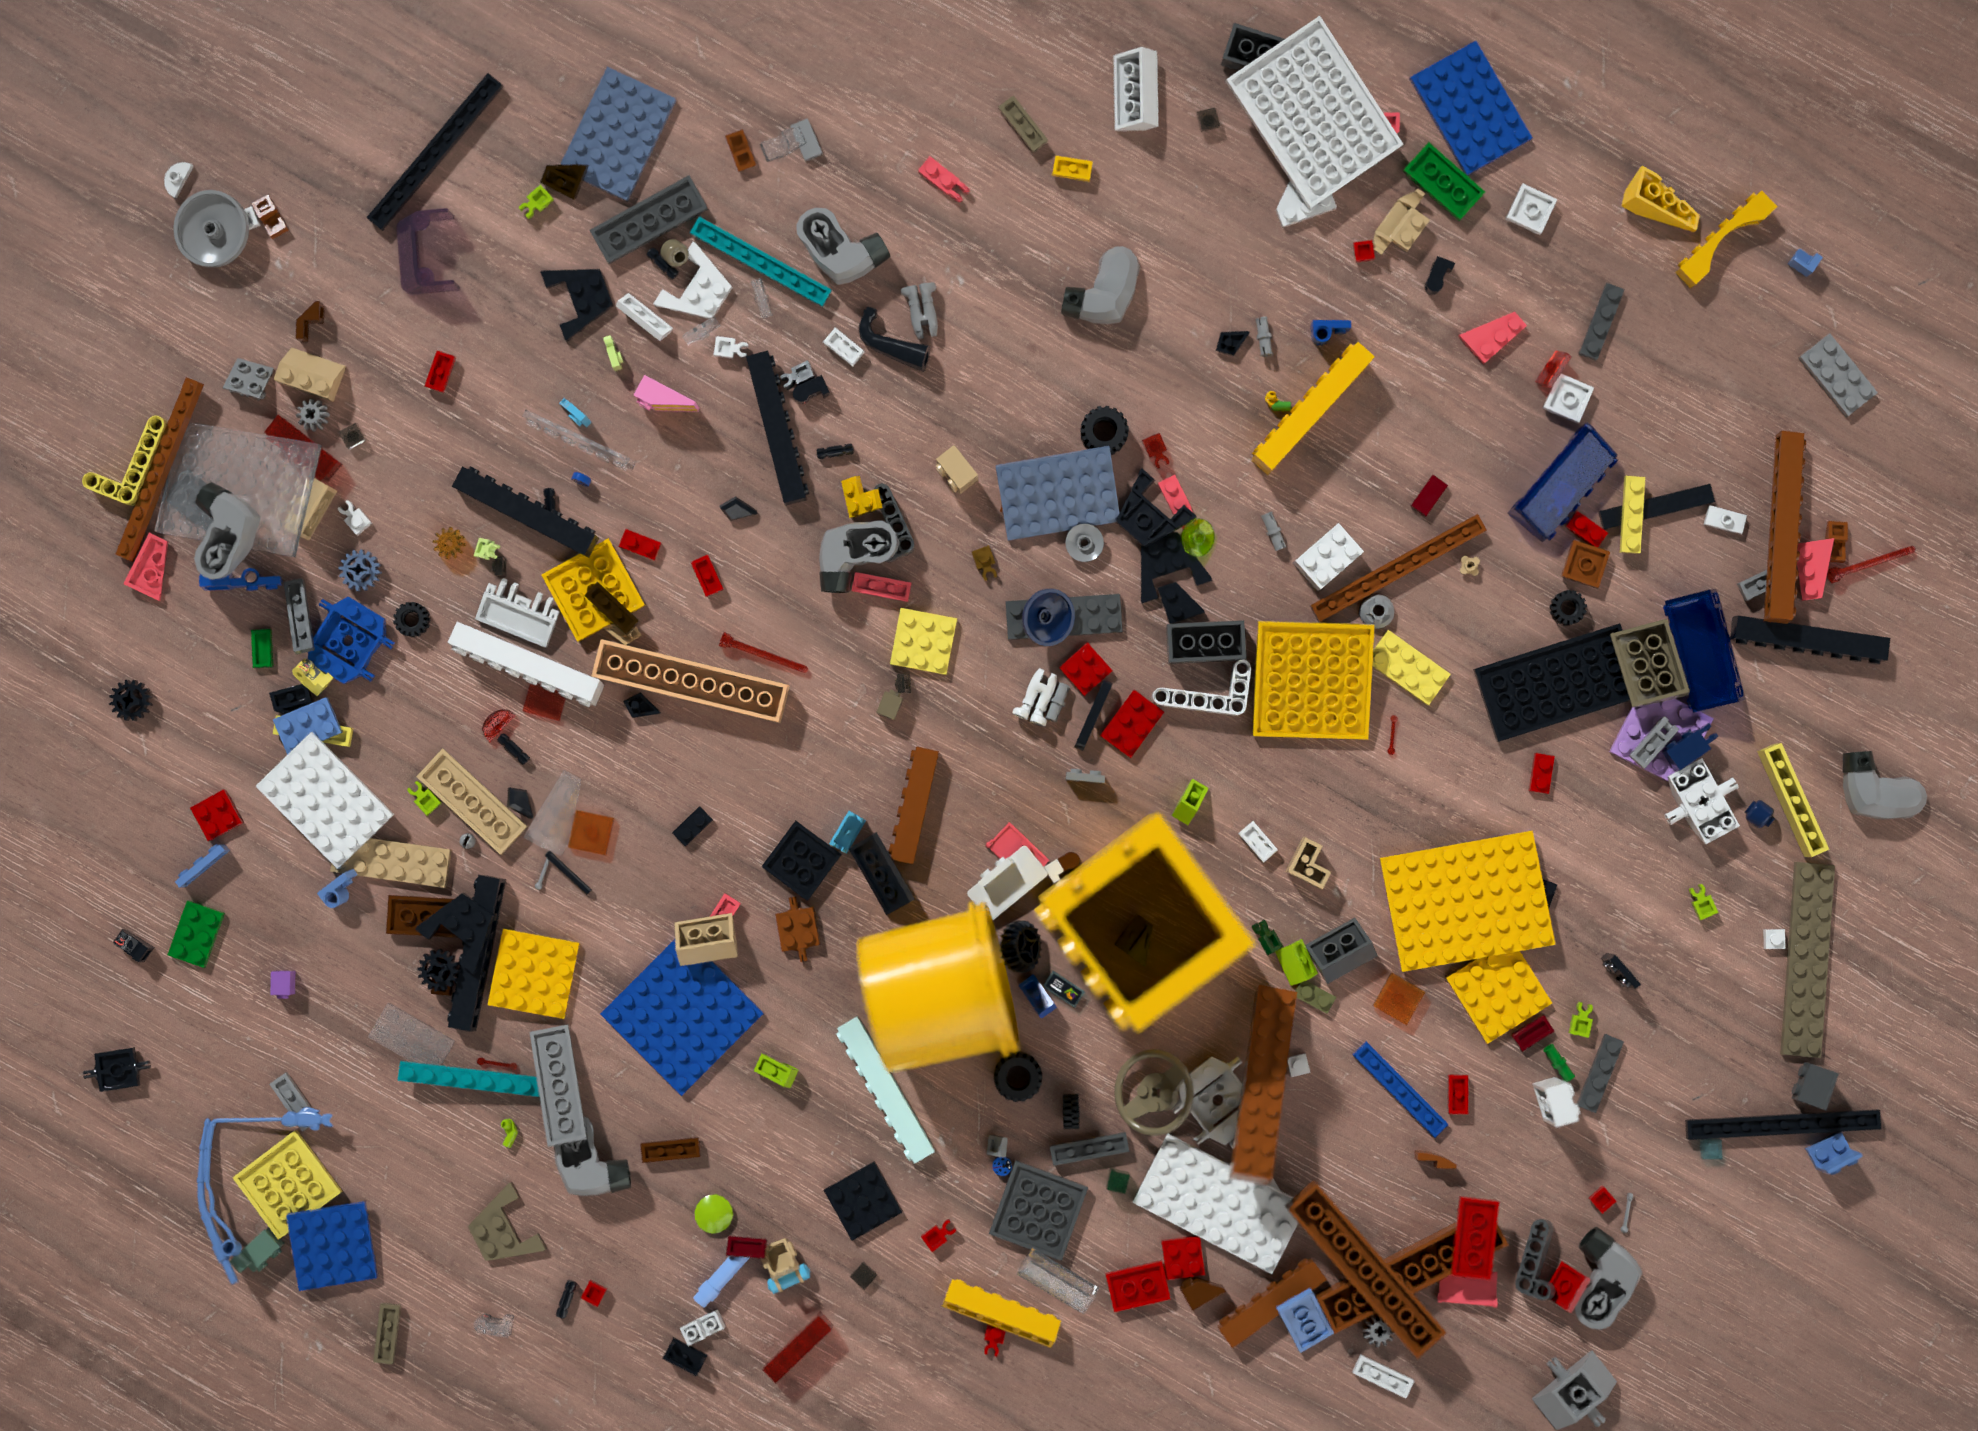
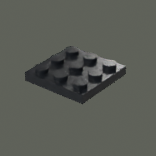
M795 820L761 867L808 901L842 854Z
M875 1161L824 1189L851 1241L903 1212Z

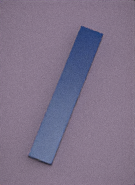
M1367 1041L1352 1054L1434 1138L1449 1125Z

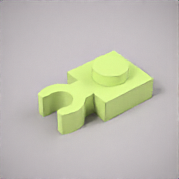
M611 335L603 337L612 368L615 371L622 369L621 363L624 361L621 352H617L615 349L613 338Z
M479 538L474 556L487 560L490 558L496 559L495 550L497 548L500 549V545L495 544L494 541Z

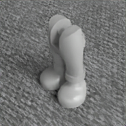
M936 283L919 284L924 315L921 313L917 285L902 288V296L908 297L910 300L908 302L910 317L916 337L924 339L921 325L929 324L928 328L931 337L937 336V316L933 305V297H931L932 292L936 290Z

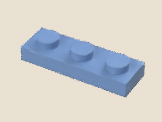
M214 845L208 850V855L194 861V866L191 869L182 871L175 883L179 888L187 887L227 854L230 849L226 845Z

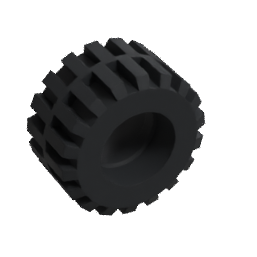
M1098 406L1097 409L1090 410L1085 415L1080 429V437L1084 447L1092 449L1109 446L1111 455L1120 451L1126 443L1129 431L1128 421L1123 417L1124 414L1122 412L1119 413L1114 407L1113 409L1109 408V406L1103 408ZM1101 421L1111 423L1116 430L1114 438L1110 441L1098 440L1093 434L1095 424Z
M1024 1052L1010 1053V1056L1002 1057L994 1071L996 1089L1001 1096L1003 1095L1005 1099L1012 1100L1013 1102H1024L1027 1099L1033 1098L1038 1093L1042 1084V1071L1039 1063L1034 1057ZM1013 1066H1023L1029 1072V1082L1022 1088H1014L1007 1081V1072Z

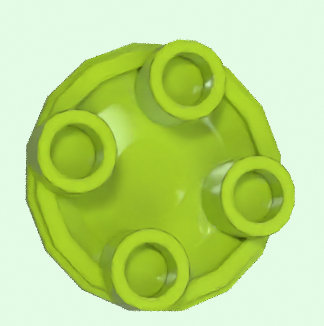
M718 1194L708 1195L701 1199L696 1205L694 1212L695 1221L698 1226L705 1232L712 1234L720 1233L727 1229L734 1215L729 1201Z

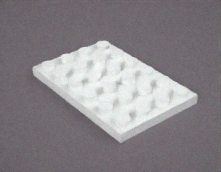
M313 732L308 734L256 785L337 869L394 815Z

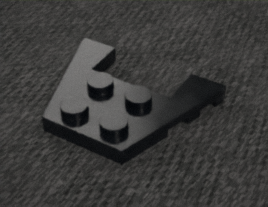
M600 269L540 271L547 289L566 283L578 318L559 324L566 342L570 341L574 335L584 330L588 324L598 319L614 306Z
M1142 468L1116 522L1145 548L1194 521L1197 516L1185 505L1171 519L1162 513L1143 496L1144 492L1155 482V479Z
M1178 532L1169 534L1145 548L1141 545V604L1158 599L1153 579L1190 568L1195 586L1213 581L1212 577Z
M461 893L418 925L415 930L429 940L442 924L470 946V949L459 964L472 974H475L478 970V962L482 957L484 943L488 938L494 915L466 893Z

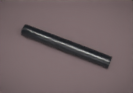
M551 851L547 852L545 857L588 895L592 889Z

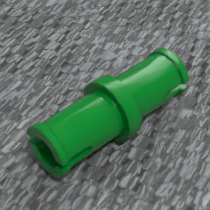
M1549 1044L1543 1049V1052L1552 1062L1551 1066L1559 1072L1563 1081L1568 1082L1575 1077V1074L1566 1064L1567 1060L1560 1055L1554 1044Z

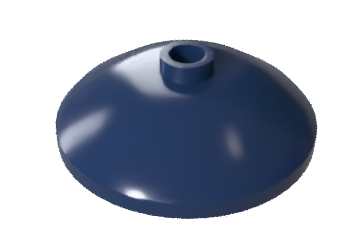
M1052 588L1042 589L1034 593L1028 599L1022 614V624L1026 635L1034 643L1042 646L1057 645L1065 640L1070 634L1075 621V610L1070 598L1062 591Z

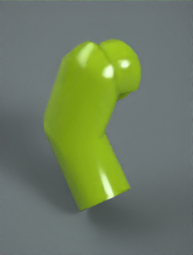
M504 1119L501 1122V1128L505 1130L507 1135L502 1145L511 1148L518 1135V1130L513 1120Z

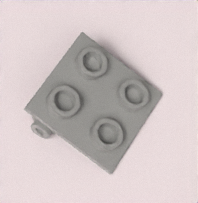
M237 358L223 389L229 390L231 393H240L242 396L246 395V397L251 396L257 398V400H264L266 392L263 391L274 368Z

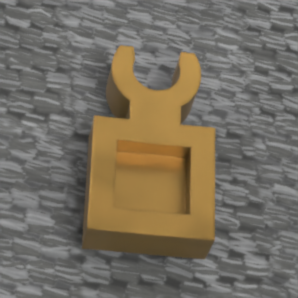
M990 546L971 551L977 570L982 568L984 570L982 574L984 581H987L986 574L988 572L993 573L994 578H997L996 571L991 568V565L996 563Z

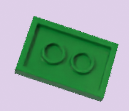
M187 900L167 955L206 968L225 913Z

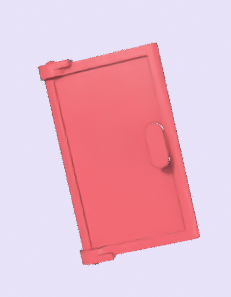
M1010 822L993 840L991 839L987 842L985 846L999 859L1003 856L1006 859L1022 846H1027L1043 867L1050 861Z
M1492 1272L1491 1280L1452 1275L1441 1279L1437 1297L1438 1303L1471 1304L1497 1308V1272Z

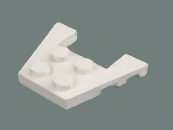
M692 242L688 248V260L700 267L680 299L662 289L653 304L660 308L663 307L712 320L731 291L732 286L698 245Z

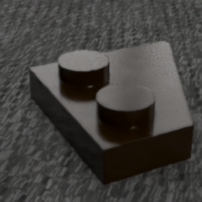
M548 164L540 183L574 200L578 195L589 165Z
M1136 913L1114 945L1143 966H1146L1153 925Z

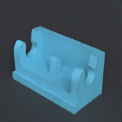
M848 811L829 844L847 853L866 820Z

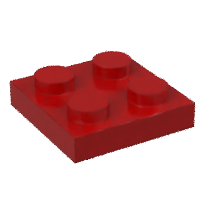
M1088 642L1059 667L1083 696L1088 694L1113 671Z
M226 789L190 807L207 841H212L244 823Z
M1199 1236L1161 1240L1166 1280L1205 1275Z
M1561 1261L1550 1280V1283L1556 1289L1555 1296L1550 1300L1572 1313L1591 1279ZM1547 1287L1543 1292V1295L1545 1297L1548 1295L1549 1292Z

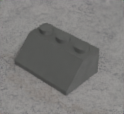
M1356 918L1305 945L1327 984L1378 956L1372 941Z

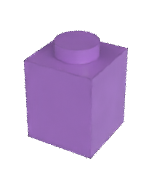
M271 971L270 995H277L278 999H287L289 995L295 994L296 971Z

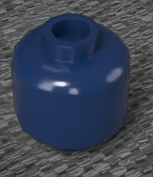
M1762 800L1753 801L1744 812L1747 814L1746 820L1759 829L1764 827V825L1769 827L1775 819L1772 816L1774 809Z

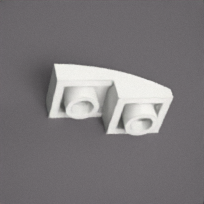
M717 1309L684 1325L680 1330L689 1346L724 1329L726 1326Z

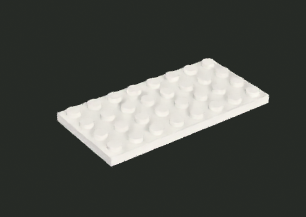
M1167 1133L1133 1203L1272 1274L1299 1223L1285 1207L1294 1197L1270 1185L1266 1186L1230 1179L1229 1164Z

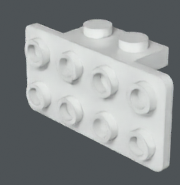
M1022 846L1006 859L1004 856L995 863L997 867L992 871L987 869L980 875L982 879L967 892V895L976 904H980L981 901L987 903L993 920L1048 875L1046 869L1027 846Z

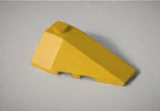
M1641 166L1626 188L1621 206L1642 217L1691 232L1697 231L1700 215L1685 200H1680L1674 195V190L1671 187L1667 188L1661 182L1662 178L1658 174Z

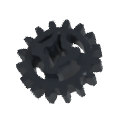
M125 680V685L119 682L118 689L112 688L115 694L109 695L113 699V702H110L109 705L115 707L112 709V712H119L117 717H124L125 721H129L130 718L132 721H137V716L144 718L143 712L149 713L150 711L147 707L153 706L149 702V699H152L153 696L147 694L150 688H144L145 684L141 682L138 684V680H132V682ZM129 698L133 699V703L129 702Z
M438 949L436 953L435 950H430V955H423L425 960H419L422 967L417 968L418 971H421L418 978L424 979L421 984H428L427 989L434 988L435 991H440V989L447 990V985L449 987L454 986L452 980L459 979L455 976L456 973L460 972L459 969H456L459 962L453 961L456 956H449L450 951L443 953V949ZM439 967H444V969H441V971H439L438 973H433L434 971L439 969Z

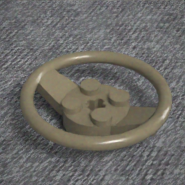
M1151 1049L1133 1055L1124 1063L1116 1078L1114 1095L1121 1117L1132 1129L1145 1135L1160 1136L1174 1131L1186 1120L1193 1104L1194 1089L1187 1068L1177 1057L1162 1050ZM1158 1057L1174 1065L1165 1073H1151L1146 1076L1137 1087L1138 1095L1124 1106L1122 1098L1123 1082L1127 1072L1135 1063L1145 1058ZM1182 1083H1185L1186 1098L1184 1107L1172 1123L1160 1128H1149L1135 1121L1150 1112H1162L1172 1109L1178 1103V1090H1180ZM1157 1089H1161L1159 1092L1160 1096L1157 1095Z

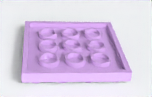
M1677 699L1631 707L1609 752L1640 767L1629 755L1663 716L1669 719L1668 722L1671 725L1679 728L1668 743L1673 740L1679 741L1682 738L1681 735L1689 729L1693 731L1698 730L1707 723L1711 725L1714 718ZM1664 728L1660 730L1664 735L1667 733V730ZM1707 731L1702 733L1703 737H1705ZM1664 746L1644 770L1669 782L1667 776L1677 771H1674L1662 754L1666 750Z

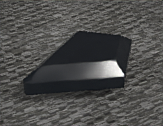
M1221 332L1216 351L1234 356L1250 332Z
M736 496L720 505V509L730 521L758 514L755 508Z
M641 692L623 701L632 718L661 713Z
M509 787L507 807L532 819L533 813L527 790Z

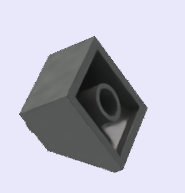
M1804 1062L1798 1071V1082L1792 1088V1099L1827 1110L1839 1073Z

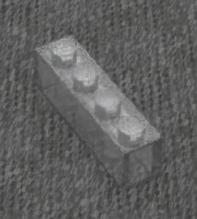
M1033 1248L1023 1260L1017 1273L1020 1277L1082 1314L1092 1304L1099 1287Z

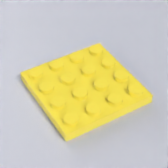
M294 1130L232 1177L278 1240L289 1233L286 1217L288 1213L322 1208L343 1192L297 1130Z

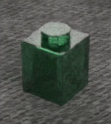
M1110 1168L1105 1186L1106 1190L1126 1194L1130 1177L1129 1172Z

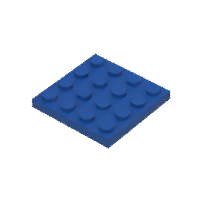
M366 1201L288 1213L286 1215L299 1291L376 1279L378 1277Z

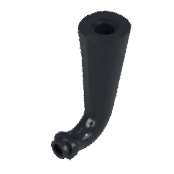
M866 307L859 323L861 340L878 353L924 372L929 361L930 345L875 334L872 331V323L878 316L877 309Z

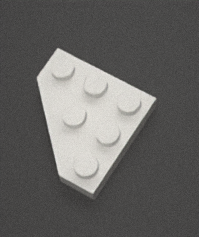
M1289 181L1276 212L1283 228L1336 209V204L1331 194L1309 209L1292 182Z

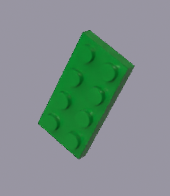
M1430 142L1425 145L1402 171L1458 221L1485 194V191Z

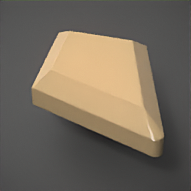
M615 624L604 627L606 631L624 645H628L642 636L636 626L628 635Z

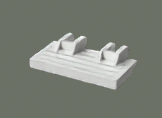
M503 578L496 594L494 593L497 586L488 583L475 619L545 648L548 647L560 613L558 610L551 609L554 598L549 597L544 610L540 611L538 608L543 594L538 592L530 609L532 600L516 594L518 589L517 583L512 584L508 597L503 596L507 586V579Z

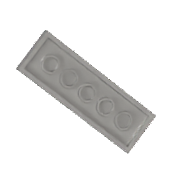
M569 1025L530 1032L547 1146L553 1147L587 1140Z

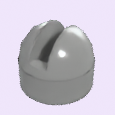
M466 833L460 837L459 843L463 848L470 849L474 847L476 839L474 835ZM467 836H468V837H470V838H469V840L467 841V844H466V846H465V845H464V842H465V840H466V838H467Z

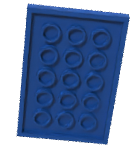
M1477 41L1411 76L1409 79L1460 168L1467 176L1533 138Z

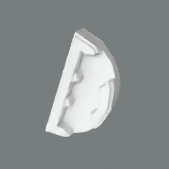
M186 162L177 163L166 172L164 178L165 188L175 199H177L194 167L192 164Z

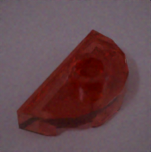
M500 709L494 711L486 718L482 731L489 743L516 716L514 712Z

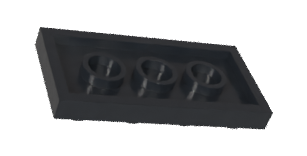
M877 832L849 848L886 916L915 900Z

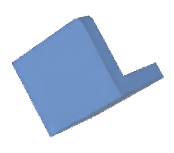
M1798 249L1788 265L1807 277L1813 273L1823 257L1818 253L1810 256L1802 249Z

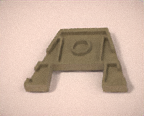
M512 1182L507 1184L468 1226L485 1261L541 1252L547 1249L539 1233L520 1242L502 1208L520 1197Z

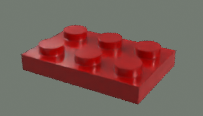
M1133 690L1100 737L1131 759L1162 717L1164 711L1136 690Z
M1162 1260L1105 1273L1114 1312L1171 1299Z

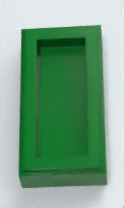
M272 629L251 630L252 668H272Z

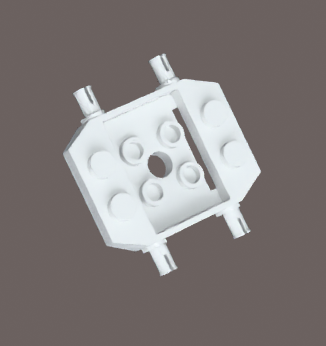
M1211 1056L1189 1073L1193 1083L1194 1095L1223 1074V1076L1193 1098L1190 1112L1203 1128V1132L1194 1138L1198 1145L1207 1138L1226 1145L1235 1137L1238 1110L1216 1127L1213 1125L1239 1105L1242 1083L1233 1073L1234 1069L1243 1063L1238 1056L1230 1063H1225ZM1184 1082L1180 1086L1179 1102L1172 1108L1175 1114L1184 1107L1186 1098ZM1215 1095L1223 1097V1102L1220 1105L1213 1104L1212 1099Z

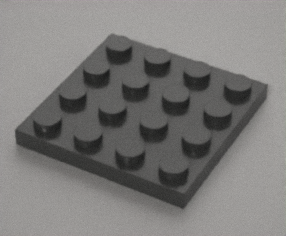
M1015 1160L989 1234L1062 1261L1088 1186Z

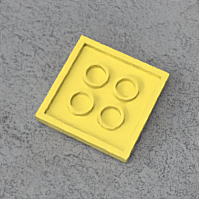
M901 608L890 665L947 675L957 618Z

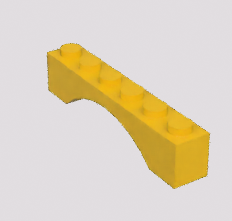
M1762 190L1757 195L1753 192L1745 200L1747 204L1744 207L1740 205L1732 212L1733 217L1730 220L1726 218L1718 226L1720 230L1716 234L1712 231L1705 238L1706 243L1703 246L1699 244L1691 251L1693 255L1689 259L1685 257L1678 264L1679 269L1675 273L1690 289L1710 272L1714 251L1725 235L1743 226L1759 224L1778 207Z

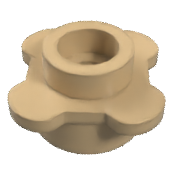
M1467 556L1461 558L1460 573L1476 576L1479 573L1478 564L1480 559L1478 557L1468 558Z

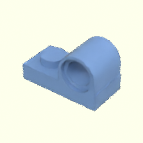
M354 868L344 872L317 893L318 896L329 908H335L346 903L349 899V892L346 887L353 883L352 879L358 874Z

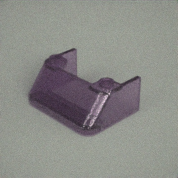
M448 208L416 211L397 223L401 287L408 294L460 290V286L454 280L435 281L432 270L426 267L420 268L417 231L425 230L431 221L454 220V215Z

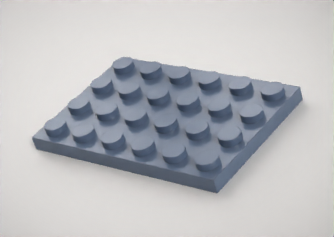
M607 67L561 164L589 165L583 180L584 182L628 202L677 101L676 98Z
M1109 446L995 465L1008 541L1067 531L1079 524L1096 526L1114 523L1120 514Z

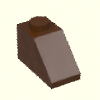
M1188 1278L1180 1286V1290L1192 1311L1226 1292L1223 1285L1199 1278Z

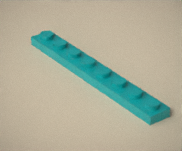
M698 217L690 231L692 236L821 307L825 305L832 292V289L701 217Z
M400 1061L397 1081L540 1097L537 1076L410 1061Z

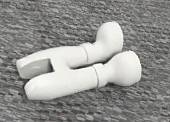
M1039 668L1029 683L1022 702L1023 705L1014 708L1012 714L1021 719L1028 720L1031 707H1033L1034 701L1038 693H1040L1034 713L1029 721L1045 727L1047 720L1043 717V712H1046L1047 705L1054 693L1057 675L1051 673L1047 681L1048 683L1045 685L1040 683L1044 670Z

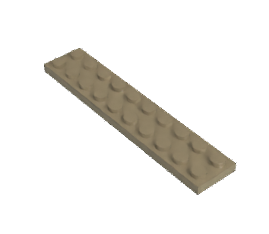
M1794 862L1780 1051L1782 1055L1821 1058L1835 865Z

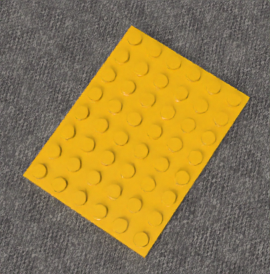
M1533 830L1379 858L1401 972L1556 945Z

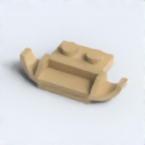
M1417 188L1412 193L1398 199L1375 231L1373 248L1380 255L1383 254L1391 241L1408 252L1430 221V219L1415 210L1425 195L1420 189Z

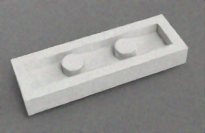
M629 293L619 299L616 307L659 341L669 335L673 329Z
M1361 1354L1352 1371L1353 1374L1404 1398H1407L1414 1383L1412 1378Z

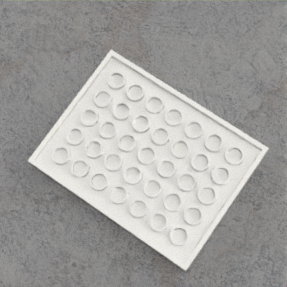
M1318 16L1225 80L1309 209L1404 145L1321 16Z

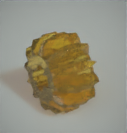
M449 527L448 531H446V529L442 528V535L435 533L438 540H433L432 542L438 544L433 548L434 551H439L438 556L443 557L445 555V559L450 560L451 555L455 559L458 558L456 552L463 554V550L460 547H466V544L461 542L465 539V536L460 535L458 529L454 531L452 527ZM447 540L453 543L451 547L446 544Z

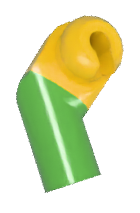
M1269 391L1266 394L1265 401L1272 410H1291L1290 401H1280L1274 391Z

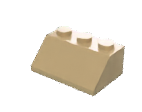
M291 348L280 361L273 380L279 384L334 402L346 366Z
M315 478L306 483L303 496L297 499L295 510L285 520L286 529L307 540H310L337 493V490Z
M732 913L675 922L676 953L680 966L738 957Z

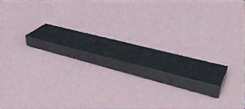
M1711 484L1644 500L1643 520L1714 503L1715 499ZM1622 506L1598 512L1602 529L1606 530L1621 526Z

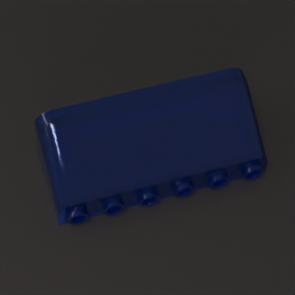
M1588 422L1579 427L1552 463L1524 496L1519 498L1507 512L1541 542H1544L1546 539L1550 541L1556 535L1555 529L1567 522L1569 519L1567 515L1570 511L1575 512L1582 504L1580 502L1583 496L1587 497L1594 489L1592 485L1595 482L1599 483L1605 477L1604 471L1608 467L1611 469L1618 461L1616 458L1618 454Z
M1709 589L1666 600V605H1663L1666 617L1669 616L1670 630L1674 636L1675 646L1689 687V698H1687L1689 709H1692L1694 713L1744 701V691L1717 590Z

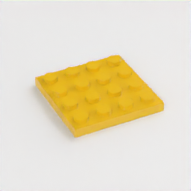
M609 538L598 543L589 558L578 554L541 574L577 642L613 624L608 617L584 596L596 582L600 583L631 613L646 606Z
M503 928L488 1005L565 1019L580 943Z
M1520 951L1474 959L1445 977L1486 1044L1552 1004V1001Z

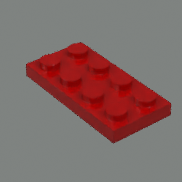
M1459 1196L1451 1266L1452 1276L1491 1280L1499 1201Z

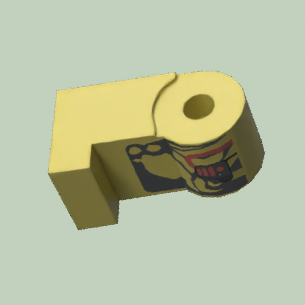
M303 659L292 670L293 675L300 683L316 696L334 678L329 673L325 675L308 659Z

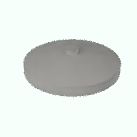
M217 190L200 191L190 196L180 206L174 220V237L179 250L188 260L204 267L216 268L234 261L243 251L249 236V222L241 204L232 196Z

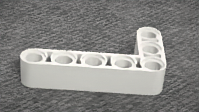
M1247 660L1235 662L1232 667L1229 696L1158 688L1152 693V701L1158 706L1238 716L1246 710L1251 665ZM1238 664L1246 666L1244 674H1240L1237 671ZM1236 683L1243 684L1244 691L1242 693L1235 691L1234 686ZM1163 692L1166 695L1165 701H1157L1156 693ZM1177 694L1184 696L1185 701L1183 704L1175 702ZM1199 696L1204 700L1202 707H1197L1194 704L1195 697ZM1215 699L1222 701L1223 706L1221 709L1213 707ZM1237 701L1241 704L1240 712H1235L1232 709L1233 702Z

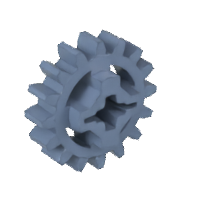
M360 549L358 554L356 550H352V556L346 554L347 560L341 559L344 566L338 568L343 571L339 577L345 578L342 583L345 585L349 584L348 588L350 589L355 587L356 591H360L362 587L365 591H368V585L375 587L374 580L380 581L377 578V574H382V572L377 568L381 567V564L375 563L378 558L375 556L371 558L372 553L369 551L365 554V551ZM366 559L371 563L372 568L368 567ZM361 568L367 570L360 573L354 571ZM349 573H351L354 576L353 580L355 581H352V579L349 576Z

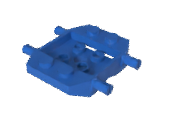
M346 597L336 604H331L322 599V603H319V606L326 609L329 613L313 637L315 650L308 652V660L315 667L325 673H329L343 684H347L359 677H364L371 682L375 675L368 672L366 668L372 655L381 644L390 649L393 648L392 645H395V642L386 637V619L351 597ZM341 616L346 617L347 619L351 620L352 622L356 623L357 625L361 626L362 628L366 629L374 635H369L360 628L341 618ZM346 636L353 638L352 645L346 646L344 644ZM323 645L328 647L332 651L336 652L337 654L341 655L342 657L346 658L347 660L351 661L355 664V666L353 667L352 665L333 655L329 651L325 650L324 648H322Z

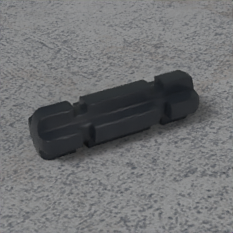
M655 248L647 252V257L650 260H654L653 263L664 273L666 272V275L671 280L677 277L679 274L678 270L675 267L672 268L671 265L664 261Z
M850 443L845 444V446L827 447V449L818 448L816 453L818 459H825L826 457L844 456L843 454L851 455L854 453V448Z
M545 488L543 490L545 496L544 505H546L545 509L551 512L552 509L556 510L555 499L553 498L555 491L553 488Z
M501 734L497 741L504 745V748L514 758H518L517 760L522 765H525L530 757L523 753V750L515 742L509 740L510 738L506 734Z
M573 1280L566 1282L565 1290H563L559 1302L560 1307L556 1311L557 1317L564 1319L567 1316V1309L570 1307L577 1282Z

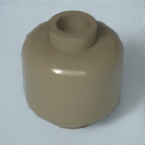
M671 239L662 245L661 256L669 265L680 267L688 260L689 251L680 241Z

